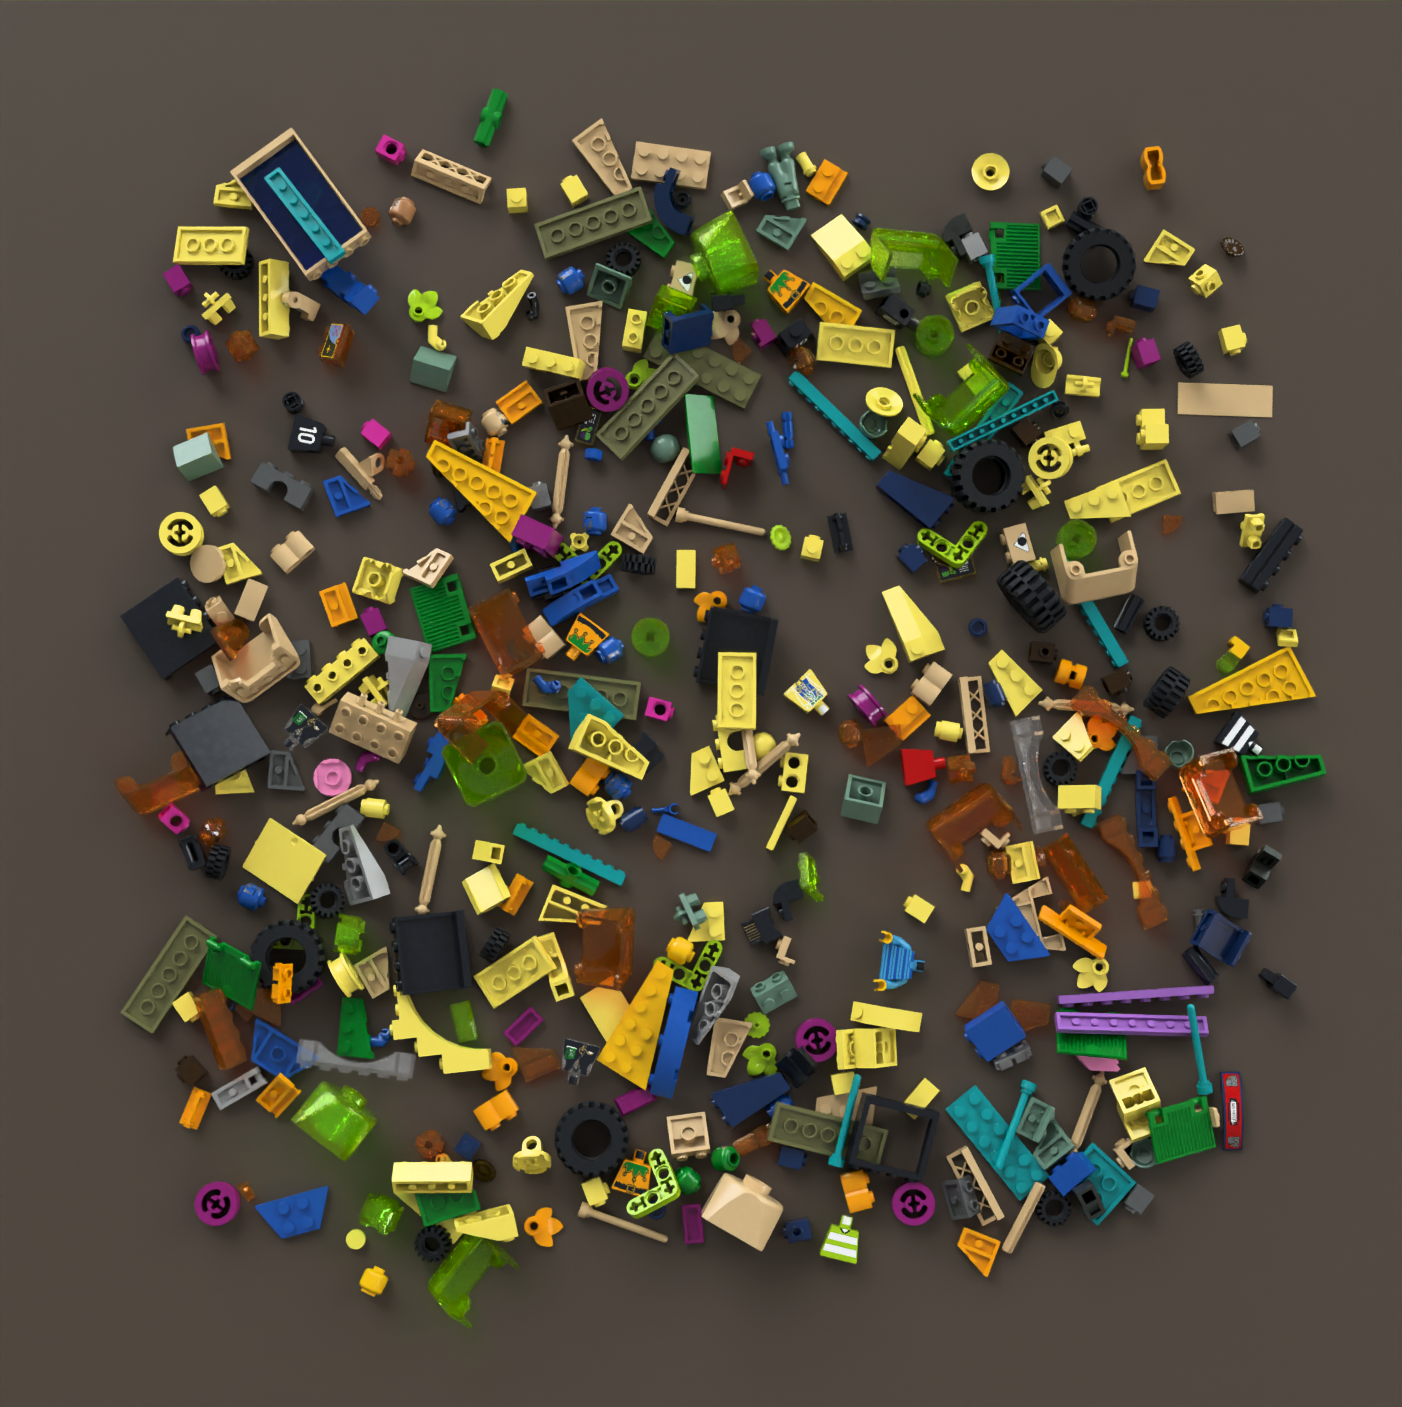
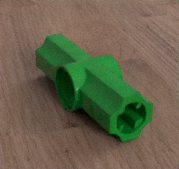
M492 89L488 103L481 112L480 124L473 140L474 143L481 147L489 148L495 130L500 126L503 116L502 111L508 99V94L504 91Z
M550 855L546 857L541 867V870L558 878L559 883L563 887H575L590 896H593L600 881L582 873L580 866L577 864H565Z

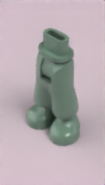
M793 142L782 143L777 147L781 162L777 160L775 146L759 151L760 156L768 161V172L776 186L781 204L785 205L786 211L800 208L795 163L793 158H790V153L794 150Z

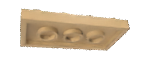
M636 141L631 180L664 184V174L671 167L681 170L676 183L677 187L706 190L711 152Z

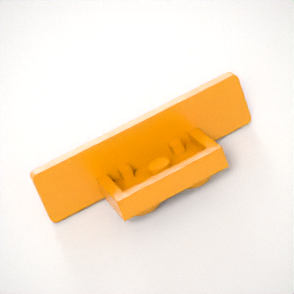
M1177 796L1168 798V809L1174 815V826L1176 831L1180 833L1181 847L1183 850H1186L1188 856L1186 858L1189 868H1192L1193 872L1200 870L1201 866L1195 850L1213 845L1201 808L1183 814Z
M1071 904L1060 915L1045 905L1041 907L1038 916L1040 921L1100 960L1104 958L1107 946L1094 938L1101 930L1102 924Z

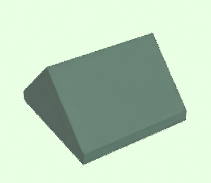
M596 263L586 295L621 310L632 286V277Z
M420 346L413 359L410 382L446 393L457 356Z
M208 432L173 446L176 466L189 482L224 467Z

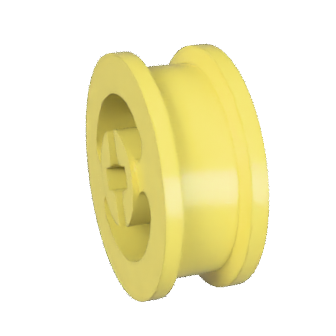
M1045 437L1033 444L1029 451L1028 461L1031 470L1037 476L1044 479H1056L1064 476L1070 470L1073 463V452L1069 444L1063 439ZM1054 444L1060 448L1062 455L1057 450H1045L1042 454L1040 451L1045 445ZM1047 456H1053L1054 460L1050 462ZM1041 460L1044 466H1056L1061 462V466L1054 472H1048L1041 467L1039 462Z
M176 512L167 516L161 523L159 538L163 546L172 554L189 556L193 554L196 548L202 545L204 530L200 522L191 514ZM178 522H189L192 524L193 529L189 530L183 524L181 528L175 524ZM183 530L185 534L182 535V541L185 544H189L183 547L172 545L170 542L172 538L181 544V538L178 534H181Z
M342 952L339 954V958L334 961L328 960L327 964L341 990L350 998L352 992L357 989L363 990L364 985L353 964Z

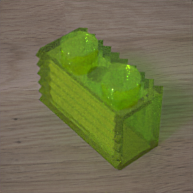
M470 1000L450 1005L453 1023L455 1024L454 1027H456L455 1031H457L456 1034L459 1039L457 1042L462 1043L477 1039L478 1034Z

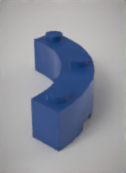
M309 245L299 257L307 270L325 258L314 245ZM337 265L324 271L320 277L324 281L323 286L363 315H366L380 299L376 295L378 291L373 286L362 284L356 280L357 277L350 271L346 273Z
M676 986L674 994L670 993L668 1005H671L665 1032L664 1035L660 1034L657 1044L661 1046L655 1073H650L648 1085L651 1086L650 1094L673 1098L697 1000V991Z

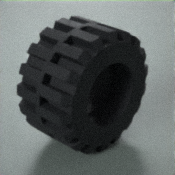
M1172 666L1168 667L1147 694L1143 706L1164 719L1177 706L1187 691L1191 679Z

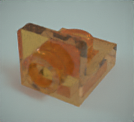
M1115 315L1112 320H1108L1106 331L1109 332L1107 337L1111 338L1113 336L1115 328H1118V331L1122 333L1133 332L1137 321Z
M1004 756L1000 779L1005 780V784L1016 785V782H1021L1022 778L1011 776L1016 767V762L1013 761L1014 757Z

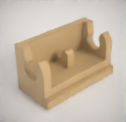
M1254 490L1212 492L1213 511L1216 514L1255 511Z
M248 578L234 615L254 622L268 586Z

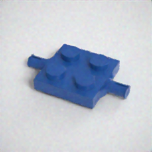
M769 421L765 424L768 436H770L769 439L778 475H780L782 486L788 485L790 482L787 469L790 467L788 453L784 454L783 451L785 449V441L783 435H779L778 430L775 431L773 421Z

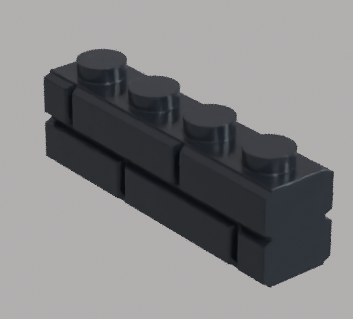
M1287 517L1281 519L1241 574L1238 581L1254 593H1258L1260 590L1263 592L1270 584L1267 581L1270 576H1275L1280 570V562L1282 560L1286 561L1291 555L1290 549L1293 544L1297 546L1302 540L1303 536H1301V533L1304 530Z

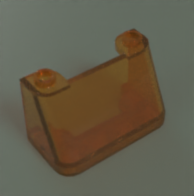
M510 588L468 608L503 681L544 657L543 653H545L541 642L537 643L517 605L520 600L516 592H511Z
M1233 748L1201 755L1182 766L1179 771L1180 780L1201 829L1208 838L1220 836L1263 819V815L1256 804L1246 805L1231 770L1235 769L1238 764V758Z
M182 751L176 752L171 757L172 772L148 783L137 784L129 776L114 780L117 790L136 813L141 815L149 814L167 806L170 802L178 801L200 791L198 785L201 782Z
M628 907L582 909L576 916V923L579 928H583L582 959L579 964L575 965L574 969L576 983L621 991L629 980L633 969L635 909Z

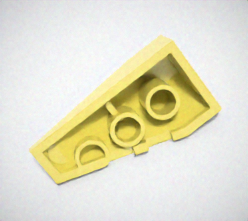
M525 270L518 271L504 281L499 290L494 292L491 290L487 293L489 297L482 302L477 300L460 318L481 337L494 340L507 326L534 277L533 273Z
M900 585L881 592L909 663L945 650L938 631Z
M587 714L576 729L568 747L571 751L640 780L643 779L649 765V761L625 741L611 725L591 714Z

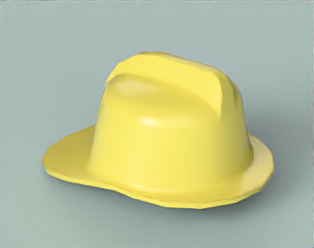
M1041 343L1034 350L1031 378L1033 383L1039 388L1050 387L1055 380L1057 370L1062 365V355L1058 351V347Z

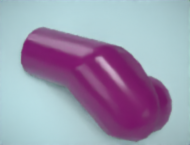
M371 751L362 753L355 770L363 773L367 763L372 761L378 762L381 756Z

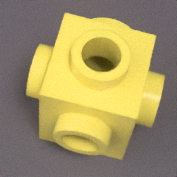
M1204 264L1188 278L1192 285L1190 286L1191 290L1196 295L1200 294L1205 298L1223 284L1217 270L1207 264Z

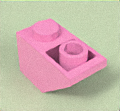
M1075 1055L1088 1070L1115 1072L1120 1070L1117 1066L1119 1064L1117 1059Z

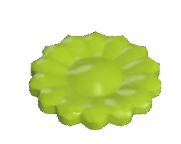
M775 525L772 531H770L771 543L779 551H784L791 544L790 531L782 525Z
M753 1012L745 1018L746 1022H753L747 1034L748 1036L761 1038V1036H765L769 1032V1019L761 1012Z

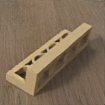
M424 149L414 160L411 176L478 204H481L483 201L485 190L492 179ZM423 157L428 158L431 161L424 160ZM475 180H480V181H483L484 183L482 184V183H479V182H477V181H475Z
M685 447L681 450L647 513L648 517L668 527L697 474L692 473L690 478L688 476L692 469L686 470L685 462L688 457L690 458V452ZM686 474V485L678 487L676 483L677 477ZM677 491V502L669 504L667 500L668 493ZM668 508L669 516L666 521L656 516L660 509Z
M981 676L959 677L958 685L966 753L968 755L990 752ZM969 681H977L978 689L974 694L969 691ZM973 698L980 703V709L976 713L971 710L970 702ZM975 717L982 721L983 727L979 732L973 728ZM978 736L984 740L985 749H976L975 739Z
M964 1146L945 1156L957 1179L963 1177L964 1171L973 1174L974 1179L972 1183L974 1189L981 1190L983 1193L981 1202H978L980 1211L983 1206L991 1208L994 1215L985 1220L980 1213L976 1214L981 1225L984 1226L996 1219L1004 1218L1005 1216L969 1148ZM962 1154L965 1159L963 1167L955 1166L951 1158Z

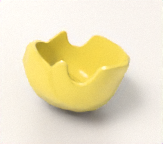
M757 732L753 735L757 762L776 747V741L771 734L766 732Z

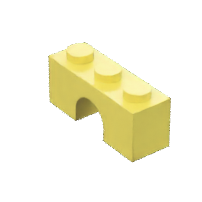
M526 347L522 366L531 370L544 373L550 372L570 379L579 378L580 381L582 380L586 362L578 358Z
M715 715L716 720H712L713 730L718 732L719 738L715 739L716 750L721 752V758H718L719 769H723V773L746 770L744 750H732L727 744L728 737L733 733L741 732V730L717 729V715Z

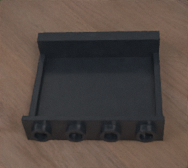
M178 577L120 616L162 679L166 681L173 677V673L217 643L224 642L221 639L223 634L217 626L213 627L210 622L212 619L206 610L203 612L200 608L202 603L196 595L192 596L189 592L191 587L185 579L181 580ZM175 604L184 607V615L190 616L192 609L200 610L202 612V631L192 630L191 634L184 633L182 638L178 637L177 631L172 630V625L167 624V611L171 612Z
M711 605L710 610H706L704 621L708 622L706 629L702 628L700 638L704 642L703 648L699 647L697 658L700 659L699 666H695L693 677L697 678L696 683L704 682L718 685V652L757 653L756 694L764 696L779 619Z
M225 695L217 700L218 703L213 706L210 703L204 706L201 712L197 714L192 712L181 722L179 720L174 721L169 725V729L165 733L166 736L172 735L201 783L198 787L201 792L266 759L271 753L240 702L232 696L228 697Z
M464 910L392 918V922H389L390 933L394 936L391 948L392 953L396 954V961L393 962L394 972H398L396 991L400 992V996L472 987Z

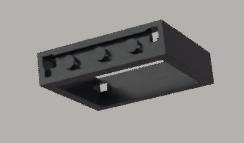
M862 1092L845 1161L850 1164L849 1167L855 1169L865 1167L868 1168L869 1172L879 1174L880 1171L886 1172L888 1177L897 1179L898 1176L905 1177L904 1180L915 1183L916 1180L923 1181L940 1113L933 1109ZM870 1104L929 1118L915 1172L856 1158Z

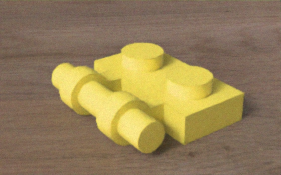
M1080 421L1043 433L1044 438L1058 437L1069 445L1073 444V457L1083 456L1084 453L1090 451L1088 444L1080 445L1079 441L1086 439ZM1054 444L1047 445L1048 450L1056 449L1062 455L1058 446Z

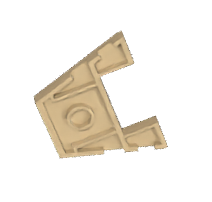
M1044 877L1012 897V900L1046 949L1065 951L1063 935L1055 934L1042 937L1033 898L1052 894L1049 878Z

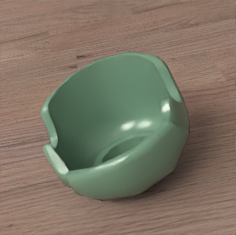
M869 410L860 417L859 429L867 438L878 439L887 433L888 421L884 416Z
M662 434L651 443L650 453L652 458L658 463H668L678 457L681 446L675 436Z
M1185 739L1172 741L1164 751L1166 764L1174 769L1186 768L1192 762L1194 756L1192 744Z
M1149 1138L1134 1142L1130 1150V1159L1140 1169H1150L1156 1165L1152 1140Z

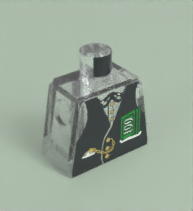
M301 703L284 728L290 736L283 744L290 751L298 743L307 748L329 732L330 728Z
M564 1038L562 1070L569 1072L567 1083L578 1085L580 1075L589 1076L601 1046Z

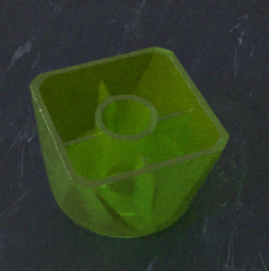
M732 210L714 218L691 233V242L695 252L689 256L692 266L699 280L702 282L707 279L716 294L733 292L758 283L759 266Z
M493 721L445 745L442 749L441 754L465 803L469 806L476 807L494 801L515 790L527 778L528 773L523 760L501 722ZM484 758H492L495 761V768L489 774L482 773L479 767L481 760Z
M322 1081L291 1119L298 1127L345 1162L355 1155L377 1124L375 1116L365 1107L368 1101L364 1096L346 1084L341 1089L328 1081Z

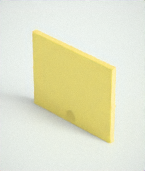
M269 818L242 867L299 904L311 882L314 881V877L327 855L272 818Z

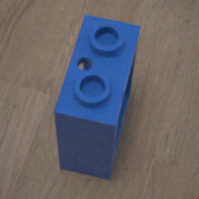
M1050 263L1043 265L1010 292L1012 295L1011 299L1015 305H1020L1033 312L1019 292L1040 275L1045 277L1058 297L1036 314L1042 317L1072 294Z
M1020 305L996 308L990 326L1025 341L1043 339L1050 321Z

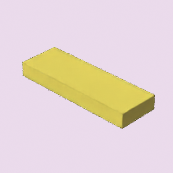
M790 795L766 849L774 850L797 798Z

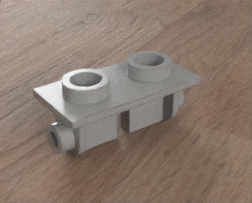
M1025 1040L1019 1041L993 1058L996 1070L1003 1071L1013 1066L1011 1060L1015 1058L1017 1064L1030 1059L1029 1056H1032V1053Z

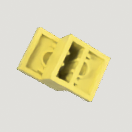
M881 1027L836 1030L838 1070L897 1066L896 1029Z
M1144 1067L1109 1080V1085L1117 1101V1111L1131 1142L1134 1143L1151 1137L1145 1113L1149 1110L1161 1108V1100L1146 1068ZM1161 1116L1155 1117L1156 1124L1162 1122Z

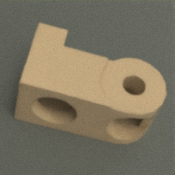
M286 291L281 298L282 304L285 307L294 308L302 312L300 318L305 321L313 322L321 305L299 292Z

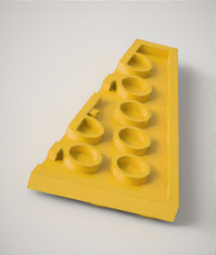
M434 440L426 458L511 543L513 539L511 534L521 514L526 515L537 492Z
M1285 647L1186 698L1196 715L1316 697L1291 647Z
M659 960L655 963L596 1059L644 1090L647 1088L674 973L672 968Z

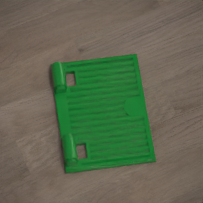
M990 222V254H994L995 258L994 266L992 267L997 290H1014L1040 269V224ZM997 229L1003 230V238H996ZM997 274H1003V283L997 282ZM1041 275L1022 291H1041Z
M458 573L440 578L433 589L424 584L409 588L425 643L432 645L431 653L477 639L476 629L470 616ZM454 582L456 590L450 592L447 583ZM466 625L469 634L462 635L460 627Z
M210 936V939L206 941L208 951L202 984L253 1011L261 962L250 961V956L224 942L217 943V938Z
M1062 1007L1056 1012H1077L1075 1008ZM1108 1012V1013H1111V1014H1122V1013H1116V1012ZM1056 1033L1057 1054L1127 1060L1126 1035Z
M1207 1096L1195 1097L1185 1102L1156 1108L1145 1113L1148 1119L1156 1165L1216 1148ZM1201 1105L1202 1111L1195 1112L1194 1106ZM1161 1116L1162 1122L1156 1124L1155 1117Z

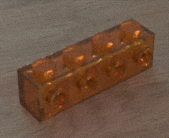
M1068 833L1042 848L1046 858L1050 861L1057 875L1066 886L1067 891L1070 892L1078 908L1083 913L1089 912L1109 899Z
M212 988L192 997L219 1069L228 1070L247 1061L245 1056L246 1049L239 1040L240 1033L233 1024V1015L231 1010L227 1008L224 992L220 988Z

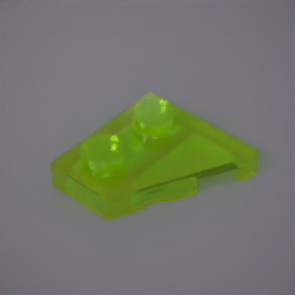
M807 852L799 853L800 861H798V868L801 873L799 885L817 902L823 901L824 896L818 892L816 883H820L815 860Z

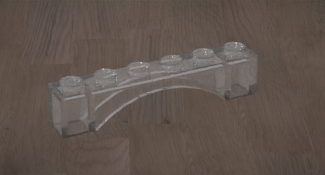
M1040 715L1010 721L1033 834L1063 829L1060 810L1046 794L1039 775L1038 752L1043 737Z
M300 1038L296 1063H300V1067L311 1068L312 1065L320 1066L319 1069L331 1071V1068H338L341 1073H350L351 1070L358 1071V1075L370 1076V1073H377V1077L389 1078V1075L397 1076V1080L408 1081L409 1078H413L416 1053L396 1051L379 1060L358 1062L335 1055L320 1041Z

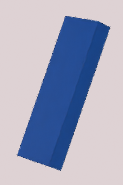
M664 813L656 830L659 833L708 852L711 851L717 835Z

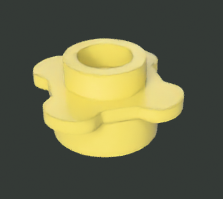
M572 533L570 535L572 542L570 549L572 551L582 550L585 552L589 549L587 545L589 535L587 533Z

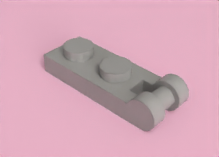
M260 1066L255 1067L211 1093L220 1110L269 1083L266 1077L262 1076ZM252 1076H254L257 1081V1083L253 1085L249 1080V1078Z

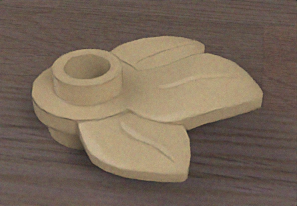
M735 310L725 312L713 311V335L711 339H721L724 337L728 345L734 344L740 334L738 328L741 321L740 314ZM730 315L734 317V321L732 323L728 322V317Z

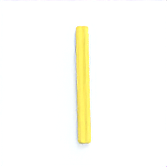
M905 346L897 347L895 353L921 426L927 430L925 436H930L935 433L906 348Z

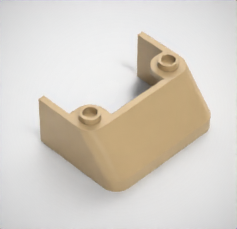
M1131 530L1117 538L1121 551L1118 558L1119 568L1085 574L1084 567L1080 562H1067L1063 543L1058 544L1050 551L1061 598L1066 604L1074 605L1125 595L1133 591L1136 583L1138 557Z

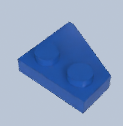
M341 475L322 481L336 518L371 505Z

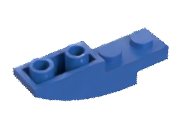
M597 551L561 561L560 567L525 577L530 597L548 591L550 595L559 593L593 575L601 568Z
M608 574L596 581L592 579L571 590L545 607L542 612L552 627L584 612L585 608L618 593L619 588L611 574Z
M448 718L439 722L436 727L437 734L435 737L431 736L426 744V747H428L427 752L433 755L431 758L428 757L423 764L424 771L422 774L418 773L413 781V784H415L414 789L421 793L431 777L439 780L446 765L452 735L451 720Z

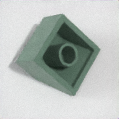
M849 774L840 816L878 824L883 807L886 782Z

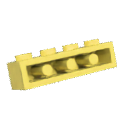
M267 259L259 262V337L275 340L289 337L290 308L285 307L281 301L283 293L290 291L289 262L276 259Z
M365 638L355 640L351 644V649L347 652L344 650L339 653L334 663L326 664L318 676L313 675L306 681L307 685L304 687L319 705L322 706L380 658L379 654L374 651Z
M395 1162L393 1165L392 1187L394 1193H472V1162Z

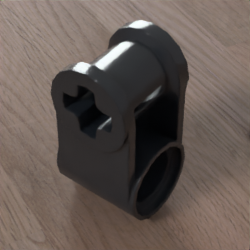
M391 839L385 843L384 850L403 876L409 868L419 864L399 840ZM395 842L398 844L399 850L397 853L389 851L390 843Z

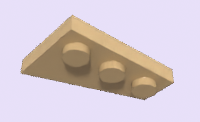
M718 1017L713 1027L706 1075L726 1078L753 1022Z
M877 1086L858 1090L851 1120L855 1121L862 1092L876 1095ZM849 1093L817 1097L815 1111L844 1118ZM870 1104L865 1124H873L875 1108L873 1104Z

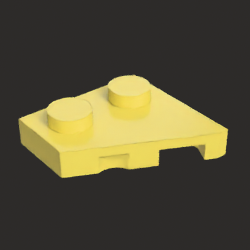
M257 175L244 183L253 196L255 194ZM236 179L229 183L216 185L214 206L252 210V201Z
M1163 229L1143 261L1145 263L1185 266L1195 249Z
M235 543L218 547L223 552V558L226 561L223 574L226 585L262 575V571Z
M1077 711L1052 738L1081 762L1094 748L1082 720V715Z
M710 746L692 753L691 796L725 781Z
M551 751L518 767L521 772L524 771L533 777L532 780L542 785L551 794L569 785Z
M705 902L701 909L704 910L708 920L699 925L700 929L695 931L694 927L692 928L688 941L725 940L723 902Z

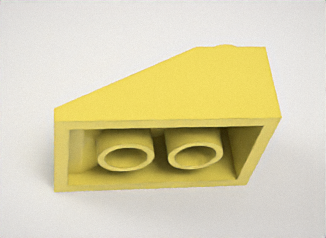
M842 214L811 235V238L842 281H845L874 261L875 254Z
M510 1204L453 1218L456 1232L496 1241L503 1240V1242H509L514 1240V1237H518L514 1213Z

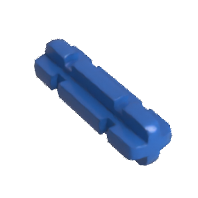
M783 412L784 448L793 449L792 413Z

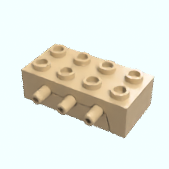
M347 692L339 702L329 733L399 764L406 755L417 723L403 717V711L400 709H396L395 713L385 709L386 704L383 701H379L377 705L368 701V695L365 693H361L359 697Z

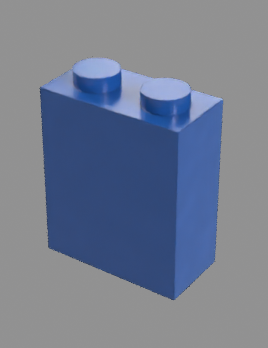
M1003 1000L964 1025L965 1038L969 1043L973 1042L980 1058L984 1057L987 1062L1026 1037L1025 1030Z

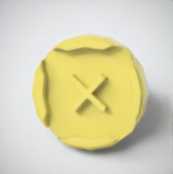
M595 797L586 804L588 805L586 816L590 825L594 829L597 828L599 830L598 833L606 835L615 829L616 819L622 816L624 810L622 803L615 799L606 802L601 797ZM612 804L616 807L615 814L611 809Z
M529 1136L523 1141L522 1151L517 1152L513 1156V1167L517 1171H520V1169L525 1170L524 1173L527 1174L543 1173L547 1171L548 1167H551V1156L543 1151L542 1142L538 1137ZM531 1143H537L536 1148L528 1149Z

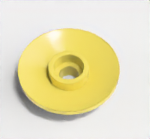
M995 153L981 155L972 166V178L976 185L984 190H997L1004 186L1009 178L1010 170L1008 163L1002 156ZM991 171L993 176H987L986 172Z
M873 388L866 395L867 406L871 411L880 416L892 417L899 414L902 410V399L896 392L888 388Z

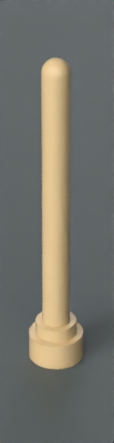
M677 508L675 522L678 523L688 520L759 536L766 534L763 528L691 514L685 508Z
M582 1201L578 1217L584 1219L585 1217H593L663 1243L668 1241L667 1235L594 1210L592 1206H589V1203Z

